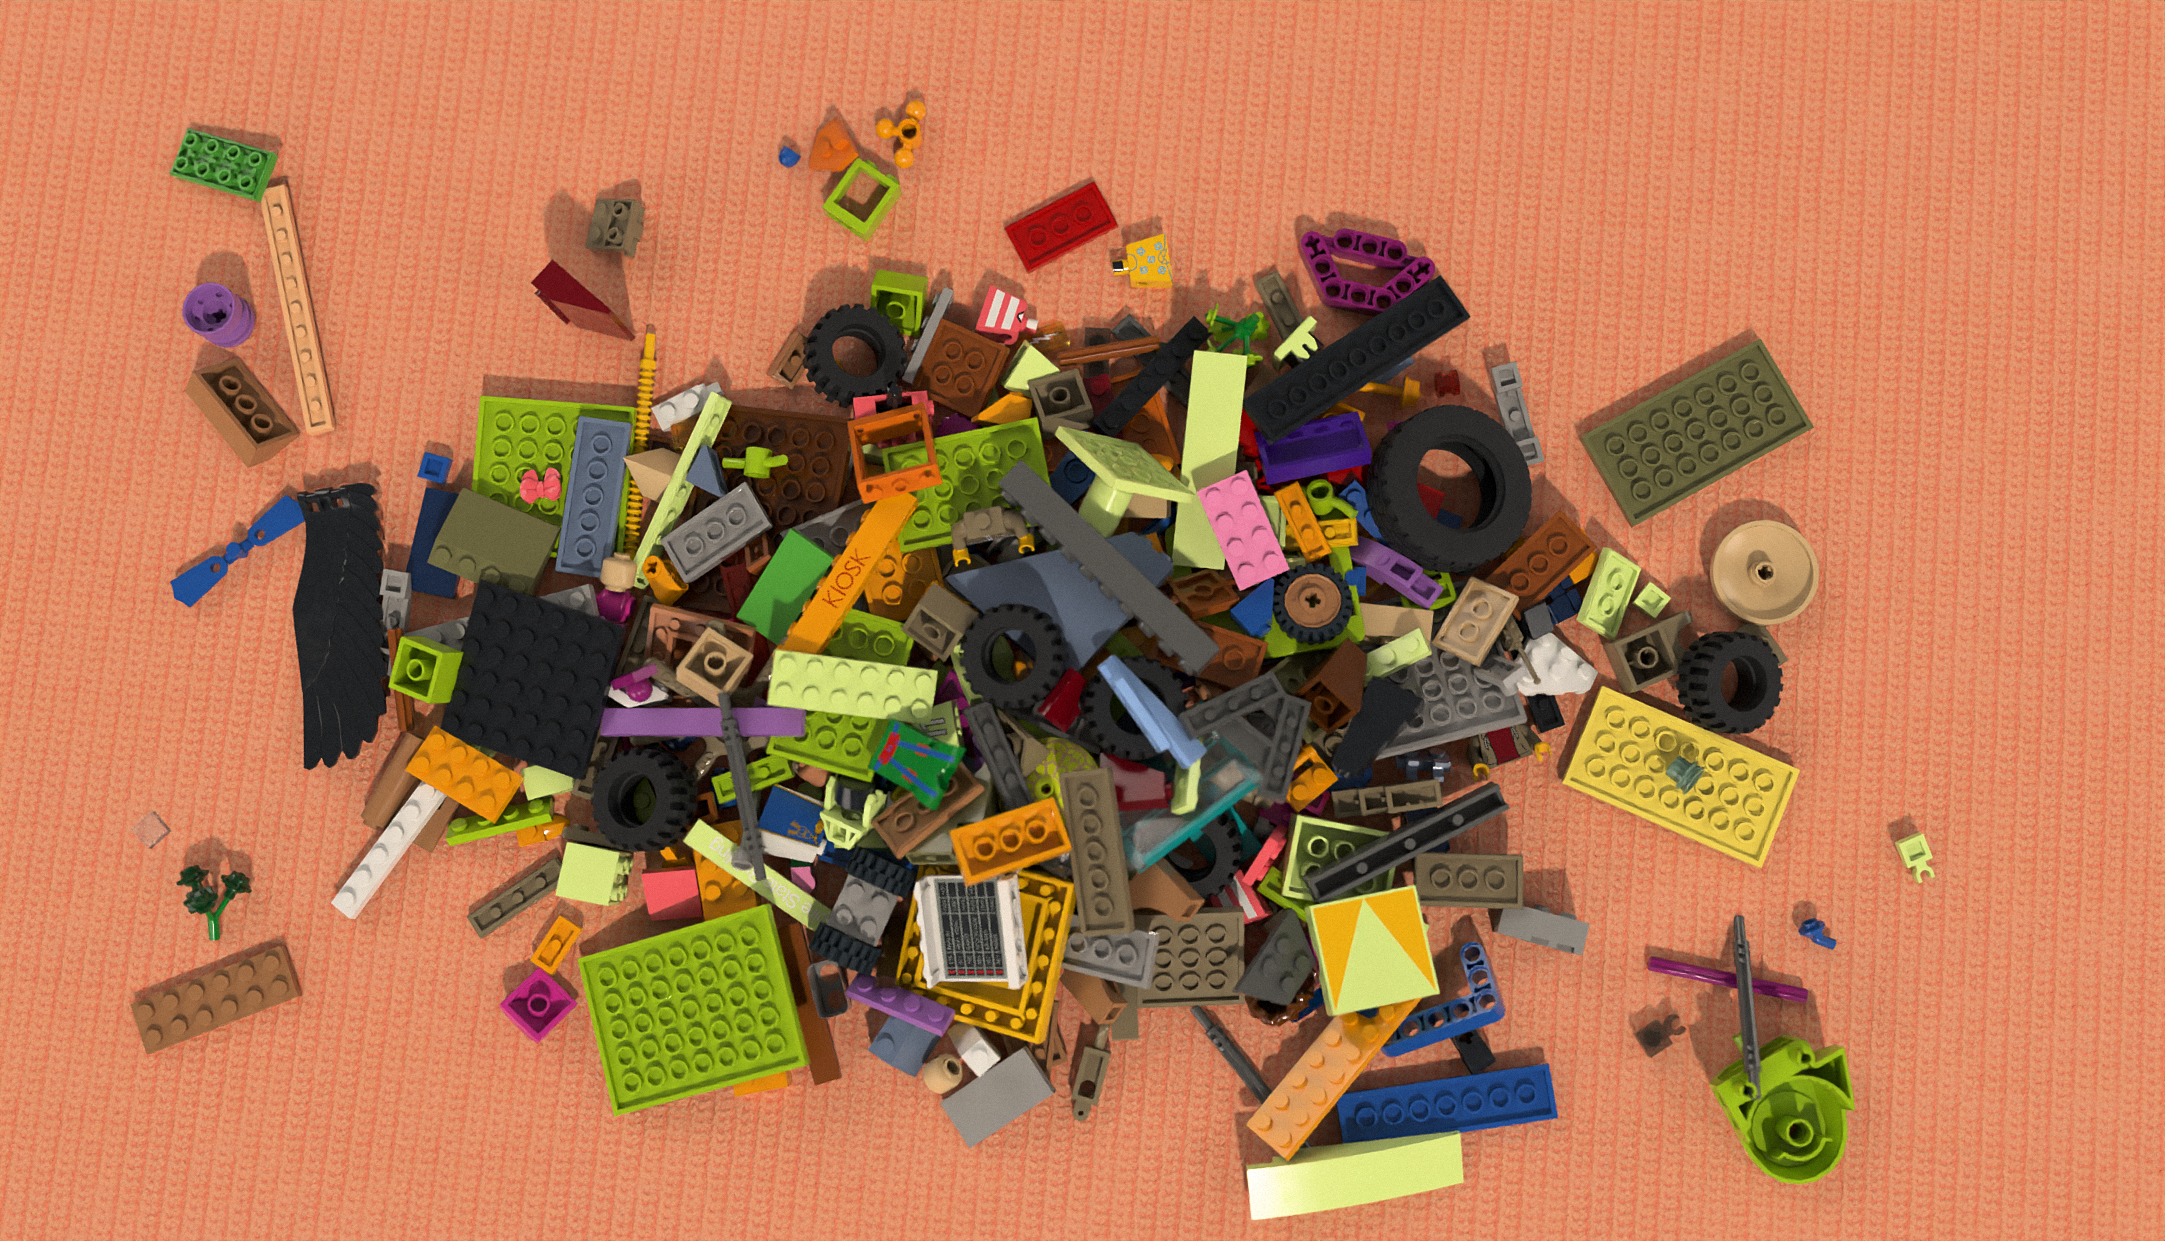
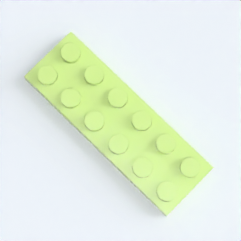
M774 649L767 704L930 725L938 671Z

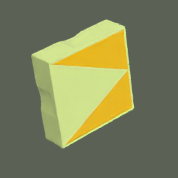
M1415 885L1304 908L1312 946L1319 962V979L1327 1016H1335L1440 994Z

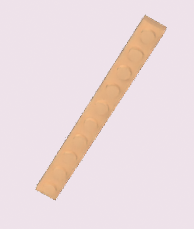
M284 184L266 188L261 205L307 434L312 436L336 430L288 188Z

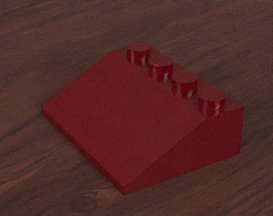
M553 259L531 282L537 289L534 294L566 325L572 322L577 328L629 341L635 339V336L611 309Z

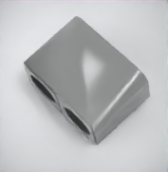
M826 960L808 967L807 975L817 1014L821 1018L837 1016L852 1008L851 1000L847 997V985L841 965ZM827 964L836 966L839 971L838 979L833 983L824 982L820 976L821 969ZM834 990L843 992L846 998L844 1006L840 1009H833L827 1003L829 993Z

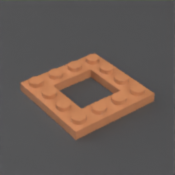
M654 603L650 609L644 661L650 657H655L672 669L676 638L697 642L705 632L707 622L719 618ZM719 619L724 623L726 638L753 655L756 627ZM751 663L738 685L741 688L748 687ZM651 676L648 677L650 682L653 684L656 679L652 678ZM670 688L667 693L674 697L672 702L655 706L659 708H698L695 703Z

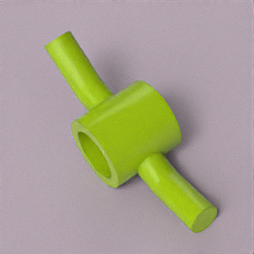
M747 447L745 458H723L722 465L724 468L744 469L743 474L745 476L769 478L771 467L786 465L788 458L786 455L772 457L773 451L770 449Z
M1318 479L1311 482L1308 487L1300 486L1305 497L1308 498V503L1314 514L1325 515L1335 507L1351 519L1357 516V509L1345 500L1334 496L1332 485L1328 481ZM1318 496H1326V497L1321 498V499H1318V498H1317Z

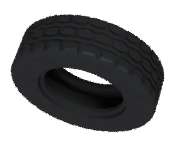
M1434 406L1415 414L1393 427L1381 439L1382 442L1378 443L1373 452L1371 464L1368 467L1369 473L1366 480L1367 500L1374 523L1379 529L1378 531L1395 552L1426 570L1454 573L1471 569L1499 557V555L1512 547V543H1515L1522 534V529L1525 528L1529 518L1528 513L1531 510L1532 503L1530 472L1524 455L1513 437L1493 418H1489L1488 415L1466 406ZM1429 450H1444L1459 456L1470 466L1478 480L1481 492L1480 509L1475 521L1468 529H1454L1441 524L1430 515L1420 499L1417 488V472L1422 458Z

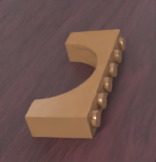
M1163 857L1139 874L1137 872L1128 881L1133 917L1135 916L1134 910L1154 908L1164 912L1174 921L1190 922L1205 901ZM1064 969V973L1059 978L1061 983L1097 1024H1113L1128 1004L1121 994L1116 981Z

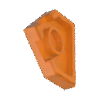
M835 117L817 133L808 166L813 171L832 170L834 172H841L859 156L843 123Z

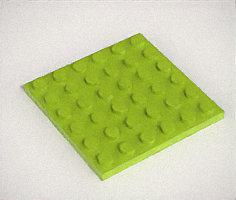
M480 396L472 491L557 525L562 529L579 416L633 424L629 455H633L637 408ZM549 467L559 472L561 475L559 480L561 481L562 492L557 500L551 501L547 497H539L529 504L522 499L520 494L521 478L526 472L532 469L535 470L539 482H544L545 474ZM628 467L626 468L613 556L614 552L625 553L623 547L626 544L624 539L626 538L625 531H627L626 524L628 520L626 517L628 516L629 488L631 485V473ZM561 531L559 533L553 552L551 554V558H557Z

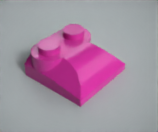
M539 967L499 1004V1008L520 1031L538 1044L549 1035L550 1031L578 1003Z

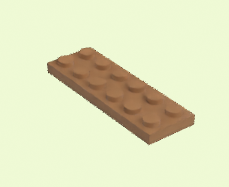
M284 945L130 1005L146 1054L148 1055L302 996L286 946Z

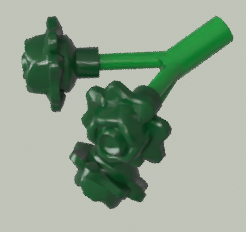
M198 865L190 866L184 869V871H180L181 880L176 883L177 886L185 885L192 888V891L186 894L187 899L184 900L183 905L188 908L190 914L196 912L198 914L205 913L208 921L209 940H219L220 915L230 899L233 900L237 893L252 892L251 886L248 884L250 879L242 872L237 873V871H233L230 875H222V882L225 883L227 888L223 894L225 898L217 911L213 913L211 908L215 906L214 901L218 899V895L213 892L211 886L204 888L202 885V881L209 873V870H201Z

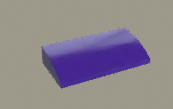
M1358 411L1312 420L1271 447L1260 432H1254L1267 485L1371 464V447Z

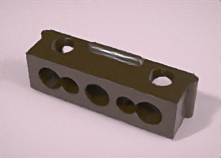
M890 915L886 923L875 976V988L885 987L894 989L906 919L895 918L893 915Z

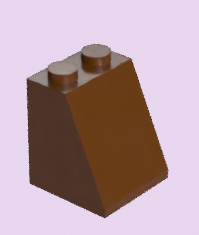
M1346 638L1319 661L1292 695L1311 702L1308 716L1328 735L1332 734L1361 709L1367 655L1349 638Z

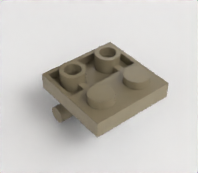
M596 199L585 248L591 251L625 252L624 256L634 258L637 243L641 242L644 229L642 221L645 208L640 207L641 203L634 199Z

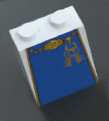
M774 784L758 823L764 852L761 853L813 863L816 854L822 855L827 840L823 839L825 833L824 822L820 817V812L824 810V802Z

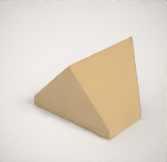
M659 448L624 456L623 459L642 496L660 503L682 455Z

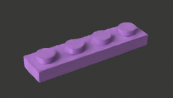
M858 973L846 990L847 997L939 1036L944 1035L955 1017L954 1009L896 985L894 989L885 987L875 988V977L872 975Z

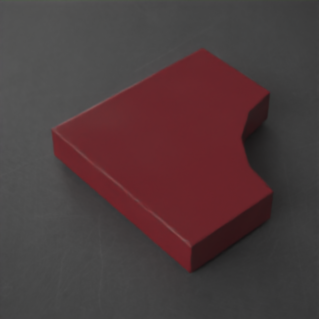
M1070 667L1037 711L1065 733L1081 712L1078 707L1079 697L1087 680Z

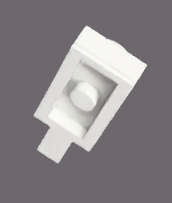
M715 382L709 386H705L704 383L696 385L651 408L662 431L667 432L701 415L711 391L721 396L724 395L720 384Z

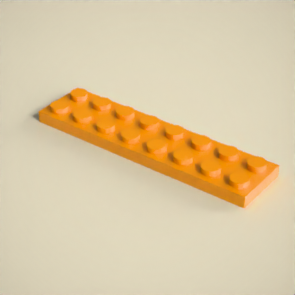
M1422 997L1336 1015L1246 1123V1126L1284 1159L1289 1161Z

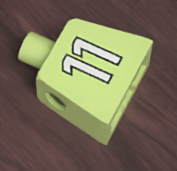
M957 699L933 706L930 725L913 722L911 724L943 743L965 748Z

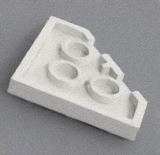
M1551 632L1536 640H1532L1527 636L1522 647L1538 678L1541 679L1540 684L1536 685L1533 683L1534 680L1520 654L1517 655L1514 661L1522 664L1528 673L1516 682L1519 691L1525 696H1534L1541 693H1546V695H1563L1566 692L1584 694L1590 690L1598 674L1596 669Z

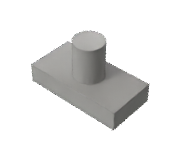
M1495 654L1486 659L1480 667L1477 666L1474 669L1479 679L1499 686L1506 697L1514 695L1519 690L1516 682L1528 674L1522 664Z

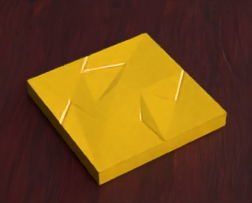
M958 864L919 865L916 882L925 875L961 874ZM1023 868L1017 873L1029 980L1020 988H1009L1008 981H939L932 988H927V979L923 975L924 953L920 949L921 927L917 923L918 902L913 892L895 985L954 1009V1020L1037 1044L1044 1042L1076 903L1074 880L1028 868Z

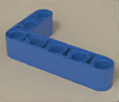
M1468 942L1460 950V958L1472 994L1407 1016L1390 1036V1038L1393 1037L1392 1041L1381 1047L1380 1050L1384 1055L1396 1057L1492 1024L1504 1017L1506 1012L1505 1004L1491 961L1479 943ZM1480 955L1477 960L1471 961L1474 956ZM1487 978L1484 984L1478 985L1480 980ZM1495 1002L1493 1007L1485 1009L1489 1003ZM1469 1011L1466 1017L1460 1018L1463 1012ZM1444 1020L1440 1026L1434 1027L1438 1021ZM1418 1029L1416 1034L1409 1036L1412 1030Z

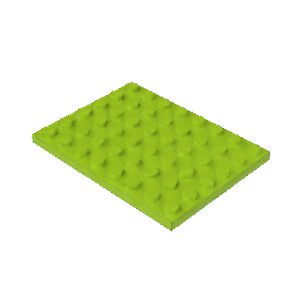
M771 904L761 905L577 959L614 1116L810 1064Z

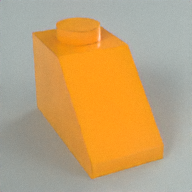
M1009 392V394L998 399L971 419V424L991 427L1030 419L1033 399L1024 398L1025 394Z

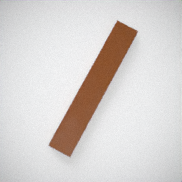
M801 922L777 928L810 1061L809 1066L814 1085L840 1079L842 1076L826 1018H821L817 1014L807 975V969L812 963Z

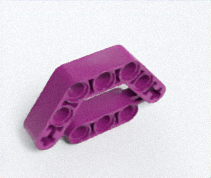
M1340 229L1333 238L1323 236L1314 231L1307 232L1303 235L1298 250L1314 288L1324 305L1371 317L1379 315L1428 284L1435 272V264L1431 259L1407 255V248L1403 242L1351 229ZM1345 239L1349 242L1350 246L1342 248L1338 245L1337 241ZM1307 243H1310L1311 246L1316 245L1315 251H1313L1312 247H1306ZM1370 245L1374 248L1375 252L1368 254L1362 247ZM1396 251L1400 258L1392 259L1388 256V252ZM1331 254L1345 260L1402 271L1382 288L1341 278ZM1317 265H1324L1328 272L1321 274L1317 272L1315 267ZM1424 269L1426 271V273H1421L1414 280L1413 277L1415 276L1418 270L1421 271ZM1396 284H1405L1408 291L1400 292L1396 288ZM1335 288L1339 295L1331 297L1326 293V289ZM1358 293L1363 297L1364 301L1357 303L1352 300L1351 295ZM1383 299L1387 301L1389 307L1380 308L1376 301Z

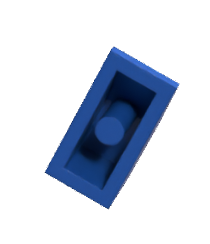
M1271 577L1230 610L1232 621L1246 636L1255 639L1259 637L1261 639L1271 630L1274 580Z

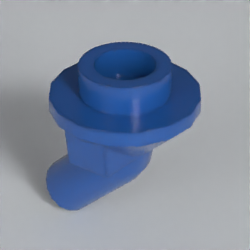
M1812 918L1802 922V926L1798 930L1800 935L1810 938L1815 944L1831 950L1835 948L1836 940L1822 934L1825 927L1824 921Z

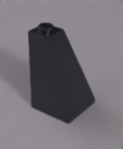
M1372 676L1362 697L1361 709L1353 716L1331 762V765L1336 768L1334 773L1346 779H1350L1351 775L1358 778L1424 710L1426 705L1424 699L1376 676Z

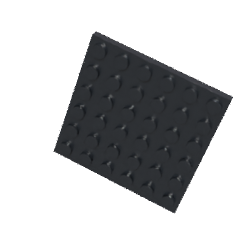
M480 580L461 649L463 656L450 703L446 705L440 728L458 739L578 780H585L627 626L490 581Z

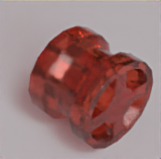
M1456 369L1450 370L1446 374L1441 372L1434 373V387L1438 398H1443L1446 394H1452L1453 396L1460 394V380Z

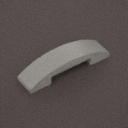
M1516 361L1491 368L1492 386L1503 428L1509 432L1521 449L1527 466L1544 462L1538 436L1535 437L1521 390L1523 384Z
M384 568L379 593L383 595V620H379V626L384 634L385 644L379 651L387 663V675L391 676L392 669L387 631L392 628H402L404 634L407 633L411 611L412 582L411 573Z

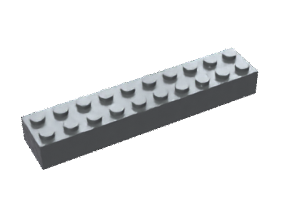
M1022 460L998 483L1002 489L1000 494L1003 496L1004 501L1013 509L1018 506L1021 509L1019 512L1022 514L1023 519L1029 525L1034 527L1037 524L1040 527L1041 536L1053 546L1057 543L1060 546L1058 548L1061 552L1060 554L1069 563L1073 564L1076 561L1080 565L1078 567L1080 573L1092 583L1095 579L1099 583V591L1108 600L1112 601L1115 598L1119 602V610L1128 619L1131 620L1135 617L1139 621L1138 628L1148 638L1155 636L1159 640L1157 642L1158 647L1168 657L1172 654L1179 659L1177 661L1178 666L1187 675L1190 676L1193 673L1198 677L1220 654V647Z

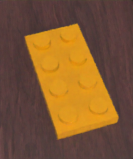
M434 726L405 769L411 775L494 824L525 779L437 726Z

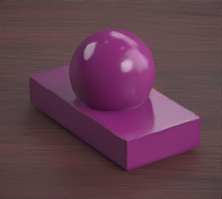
M652 663L611 680L613 690L626 687V693L631 700L644 702L650 698L653 692V686L648 677L659 672L655 664Z

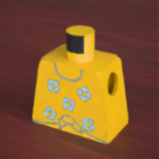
M1166 233L1128 244L1125 251L1126 259L1112 261L1114 276L1129 274L1131 287L1172 288L1173 278Z

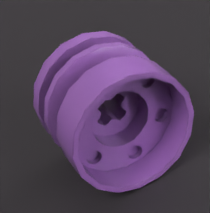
M215 282L203 283L195 287L187 295L183 303L182 315L186 325L214 345L223 348L240 345L248 339L255 327V314L252 306L224 285Z

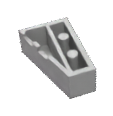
M1523 901V909H1498L1492 932L1582 956L1590 924L1576 920V915L1561 912L1560 916L1550 913V908L1536 904L1534 909L1525 907V901Z

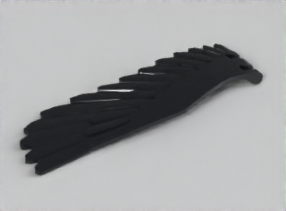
M368 483L341 485L339 489H333V487L316 489L314 493H308L307 491L297 493V500L305 518L306 545L292 610L303 693L304 768L308 770L317 767L321 758L324 765L332 768L337 764L341 752L345 754L347 759H355L360 754L363 741L373 743L378 732V717L387 713L386 693L381 683V679L387 678V663L379 651L385 644V638L377 623L378 620H383V611L379 602V598L382 596L379 594L381 582L378 574L383 573L384 563L377 551L383 549L384 545L377 533L381 529L380 520L375 514L379 507L376 500L372 497V495L376 494L377 490ZM337 499H342L344 506L338 507ZM312 503H317L320 512L313 511Z

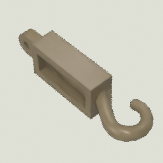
M1099 1024L1094 1044H1085L1071 1096V1099L1076 1100L1073 1116L1078 1121L1086 1120L1089 1116L1091 1105L1097 1106L1111 1055V1050L1104 1049L1110 1024ZM1085 1080H1090L1095 1084L1096 1089L1091 1095L1082 1093L1080 1090V1085Z

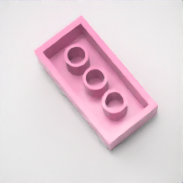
M1247 470L1197 491L1240 591L1289 570Z

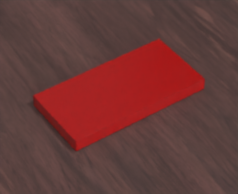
M1095 181L1004 227V231L1029 274L1118 228V223Z

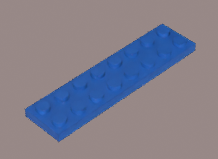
M1548 1063L1481 1072L1474 1076L1468 1074L1346 1092L1336 1102L1342 1144L1453 1131L1462 1133L1558 1118Z

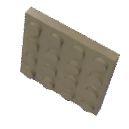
M1243 906L1199 908L1190 922L1174 921L1160 910H1134L1135 928L1160 934L1151 988L1137 987V1008L1244 1004V994H1237L1232 991L1244 974Z

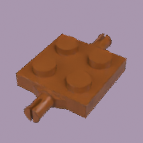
M1206 569L1166 582V590L1171 595L1168 599L1175 606L1182 608L1191 620L1232 609L1239 604V597L1232 590L1238 588L1235 579H1225L1214 569Z

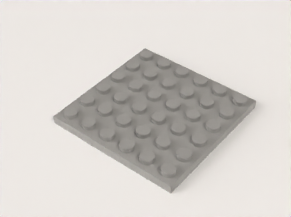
M1469 579L1452 583L1457 598ZM1400 597L1371 603L1403 607ZM1454 605L1430 610L1434 611L1430 648L1433 654L1382 678L1384 681L1423 698L1426 705L1424 710L1376 760L1526 723L1527 716L1518 691L1512 696H1504L1499 686L1481 680L1476 676L1474 669L1477 667L1476 665L1432 644ZM1497 637L1485 660L1493 654L1506 658L1499 637ZM1371 643L1367 646L1357 645L1365 654L1382 647L1380 644ZM1368 686L1363 688V695Z

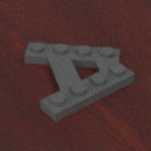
M1273 671L1187 710L1178 716L1191 741L1215 730L1263 770L1256 796L1280 804L1286 801L1311 702L1286 694ZM1261 708L1276 721L1272 741L1242 717Z

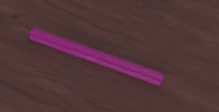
M1649 957L1648 970L1737 989V978L1734 973L1659 957ZM1752 977L1754 993L1801 1003L1807 1001L1808 990L1805 988Z

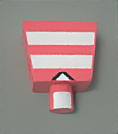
M990 286L975 333L997 343L1015 345L1020 332L1035 336L1039 321L1025 317L1028 305L1026 301L994 286Z
M1240 869L1235 873L1231 884L1225 886L1223 892L1218 896L1212 894L1210 901L1214 907L1243 906L1244 928L1272 917L1273 913L1262 893L1257 891L1258 886L1255 881L1252 886L1242 881L1248 871Z

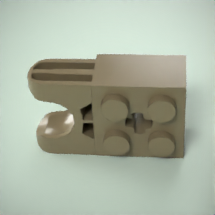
M1690 611L1676 613L1603 645L1623 693L1639 691L1677 674L1678 666H1682L1683 663L1681 658L1685 652H1689L1681 647L1678 636L1681 629L1693 621ZM1641 654L1644 656V659L1640 660Z

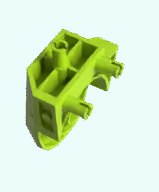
M1738 1032L1739 1036L1735 1034L1731 1038L1742 1056H1744L1742 1052V1032ZM1783 1034L1759 1048L1762 1070L1759 1073L1760 1100H1751L1749 1097V1087L1753 1090L1752 1098H1756L1757 1088L1754 1084L1748 1082V1075L1744 1072L1743 1057L1724 1067L1710 1081L1709 1086L1751 1161L1764 1174L1782 1183L1804 1184L1818 1181L1831 1172L1843 1157L1848 1129L1846 1110H1855L1854 1095L1843 1046L1831 1045L1813 1051L1806 1040ZM1794 1124L1795 1132L1789 1136V1129Z

